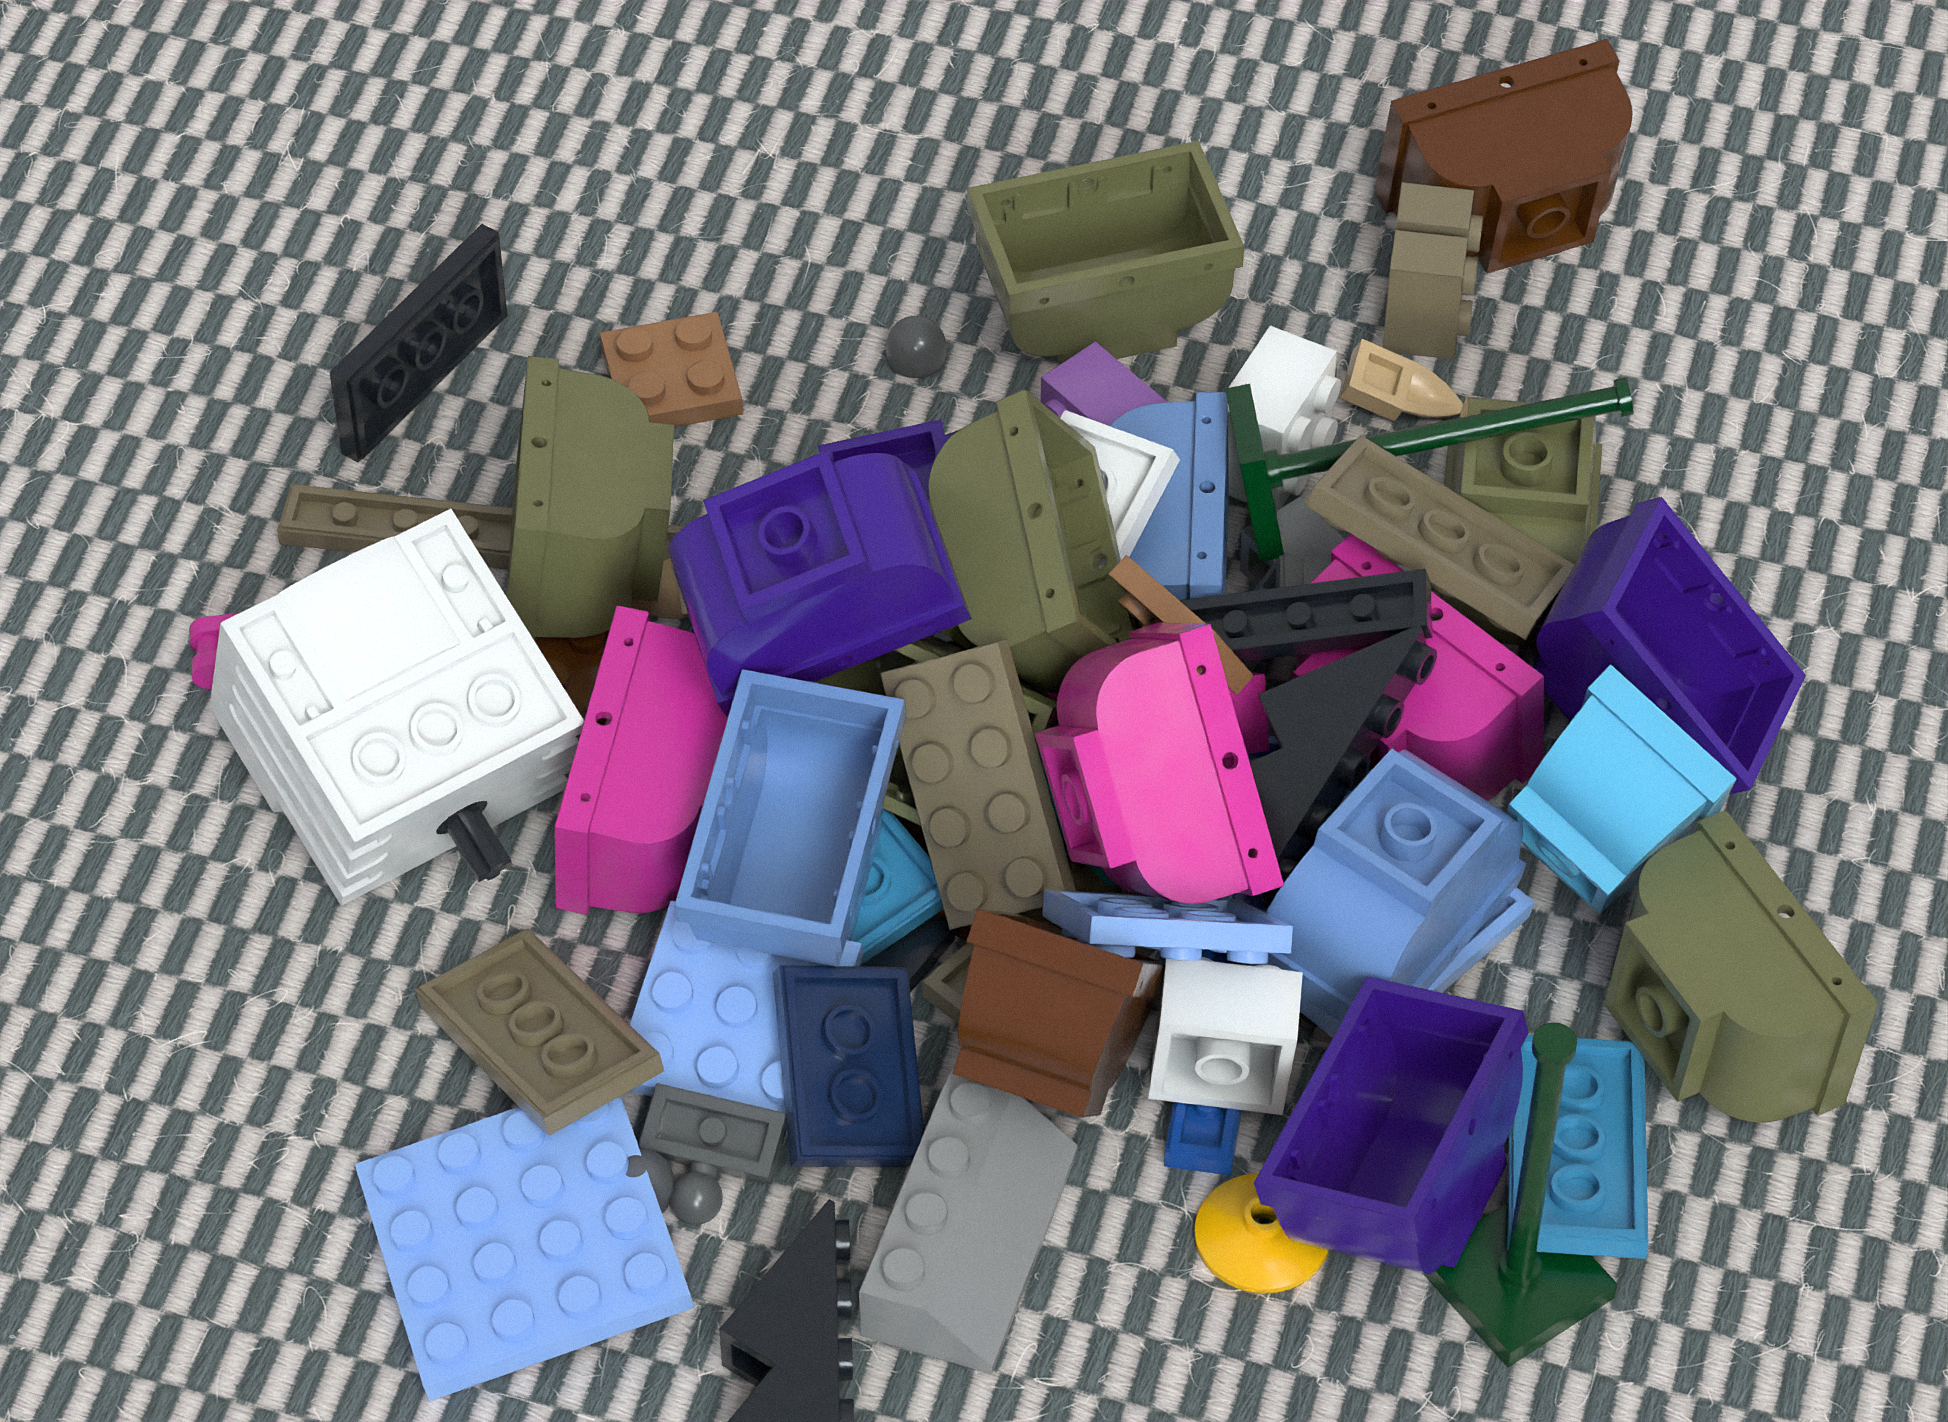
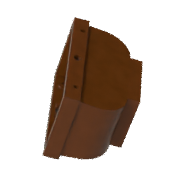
M1608 39L1391 100L1374 189L1386 213L1394 211L1396 216L1398 215L1402 182L1474 190L1471 215L1483 216L1479 252L1467 251V256L1479 257L1478 259L1486 274L1593 243L1599 218L1608 209L1614 195L1633 116L1631 101L1617 74L1620 60ZM1507 83L1511 87L1506 88L1501 86L1500 84Z
M977 908L966 941L974 944L959 1015L958 1044L961 1048L952 1074L1082 1118L1101 1115L1109 1089L1112 1088L1123 1071L1156 998L1161 996L1166 963L1135 953L1134 957H1124L1078 942L1075 937L1062 935V928L1020 914Z

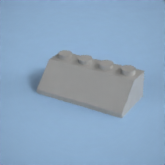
M949 1071L860 1288V1336L992 1374L1078 1153V1145L1025 1098L963 1078Z

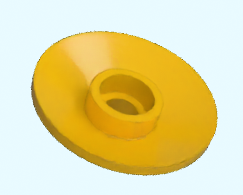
M1259 1173L1235 1177L1216 1187L1205 1198L1198 1210L1194 1236L1197 1251L1205 1266L1226 1284L1252 1293L1283 1292L1298 1287L1311 1279L1323 1266L1329 1250L1294 1242L1286 1236L1273 1207L1260 1204L1254 1181ZM1268 1218L1273 1220L1274 1222L1270 1224H1260L1257 1223L1254 1219Z

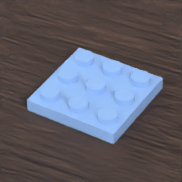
M1044 890L1042 916L1062 927V935L1075 937L1078 942L1124 957H1134L1135 946L1161 950L1160 956L1163 958L1187 961L1201 960L1202 949H1209L1213 952L1226 953L1227 960L1250 964L1268 963L1269 952L1291 953L1293 926L1238 899H1216L1205 903L1186 904L1140 894Z
M670 901L630 1022V1026L660 1053L664 1072L628 1092L653 1097L656 1083L786 1113L773 972L779 965H829L698 940L694 936L689 923L677 921L674 908L676 901ZM847 940L838 966H860L864 955L862 943Z

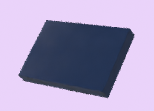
M779 965L773 972L791 1167H910L924 1134L908 968Z

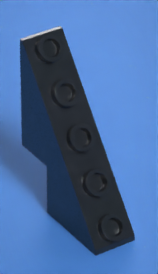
M1420 624L1258 694L1280 749L1250 762L1283 883L1312 848L1318 829L1338 808L1348 790L1353 791L1366 777L1370 767V755L1382 737H1390L1398 727L1404 711L1403 703L1414 685L1423 684L1430 676L1436 663L1437 650L1426 644ZM1252 848L1248 851L1249 857L1253 856ZM1281 887L1260 894L1266 910Z
M830 1199L719 1328L722 1366L756 1386L728 1422H854V1399H840L839 1381L853 1380L852 1338H838V1320H852L851 1278H837V1261H850L849 1219L836 1220L835 1202Z

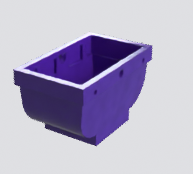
M826 450L703 500L707 514L683 527L672 538L668 548L675 576L717 703L726 717L729 716L742 669L816 682L972 619L924 484L916 469L908 472L901 459L890 454L869 453L834 462Z
M1662 496L1637 503L1631 515L1608 522L1592 532L1538 632L1536 643L1539 655L1533 665V668L1544 676V691L1571 722L1582 707L1588 687L1611 664L1736 778L1729 794L1751 790L1806 677L1805 673Z
M1367 976L1254 1181L1260 1204L1273 1207L1286 1236L1294 1242L1427 1275L1435 1272L1440 1265L1455 1268L1508 1164L1503 1146L1510 1133L1519 1104L1523 1080L1521 1047L1529 1033L1523 1010Z

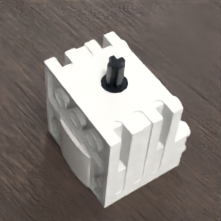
M452 509L397 536L384 539L359 550L296 582L279 594L220 623L210 709L273 813L284 811L341 906L456 846L478 882L487 879V881L499 876L500 871L511 866L512 861L492 830V827L566 788L568 780L564 774L571 770L573 760L570 756L576 752L579 742L576 736L581 734L584 720Z

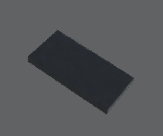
M481 224L329 372L341 454L357 463L363 460L508 316L499 232Z

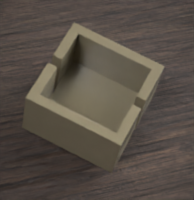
M1402 182L1389 273L1383 348L1399 354L1454 360L1457 335L1469 337L1473 301L1462 300V294L1474 295L1479 257L1467 256V251L1479 252L1483 216L1471 215L1474 190Z

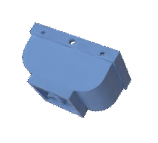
M1196 392V401L1154 403L1126 412L1117 418L1110 427L1171 448L1180 459L1130 558L1179 601L1226 595L1229 509L1228 400L1226 392Z
M742 669L674 908L677 921L689 923L694 936L701 941L838 967L846 941H852L882 829L881 811L906 718L905 700Z
M1391 748L1318 829L1314 845L1298 863L1284 882V886L1280 888L1266 913L1293 926L1291 953L1269 952L1268 963L1265 964L1276 966L1282 970L1303 972L1301 997L1339 1022H1342L1367 976L1428 990L1520 883L1527 864L1519 859L1523 838L1522 823L1410 751L1404 749L1398 753Z

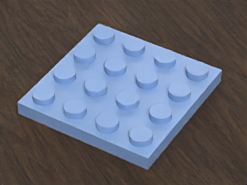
M621 1096L550 1136L520 1107L355 1164L429 1402L695 1308L647 1170L639 1177L626 1176L629 1166L628 1157L642 1155Z

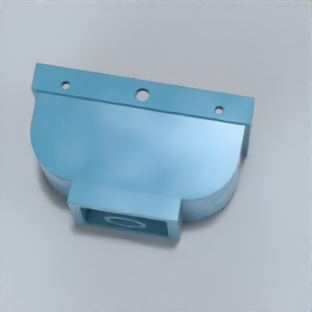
M1610 664L1588 687L1580 711L1548 751L1525 788L1509 803L1507 814L1522 823V844L1594 911L1601 915L1617 897L1624 895L1638 884L1645 863L1654 853L1669 844L1695 833L1699 820L1721 811L1736 778Z

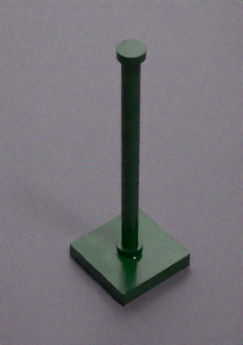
M1625 377L1613 380V387L1365 438L1397 457L1619 411L1621 417L1634 415L1628 380ZM1250 384L1226 388L1237 453L1260 562L1278 559L1280 555H1283L1284 549L1272 489L1284 487L1283 480L1328 471L1356 439L1277 455L1276 449L1264 451Z
M1556 1022L1541 1025L1533 1035L1532 1053L1537 1059L1509 1250H1507L1506 1203L1478 1221L1455 1268L1440 1265L1432 1274H1423L1507 1367L1512 1366L1613 1300L1617 1289V1282L1591 1255L1537 1252L1566 1064L1570 1063L1574 1058L1577 1047V1038L1573 1030L1564 1024Z

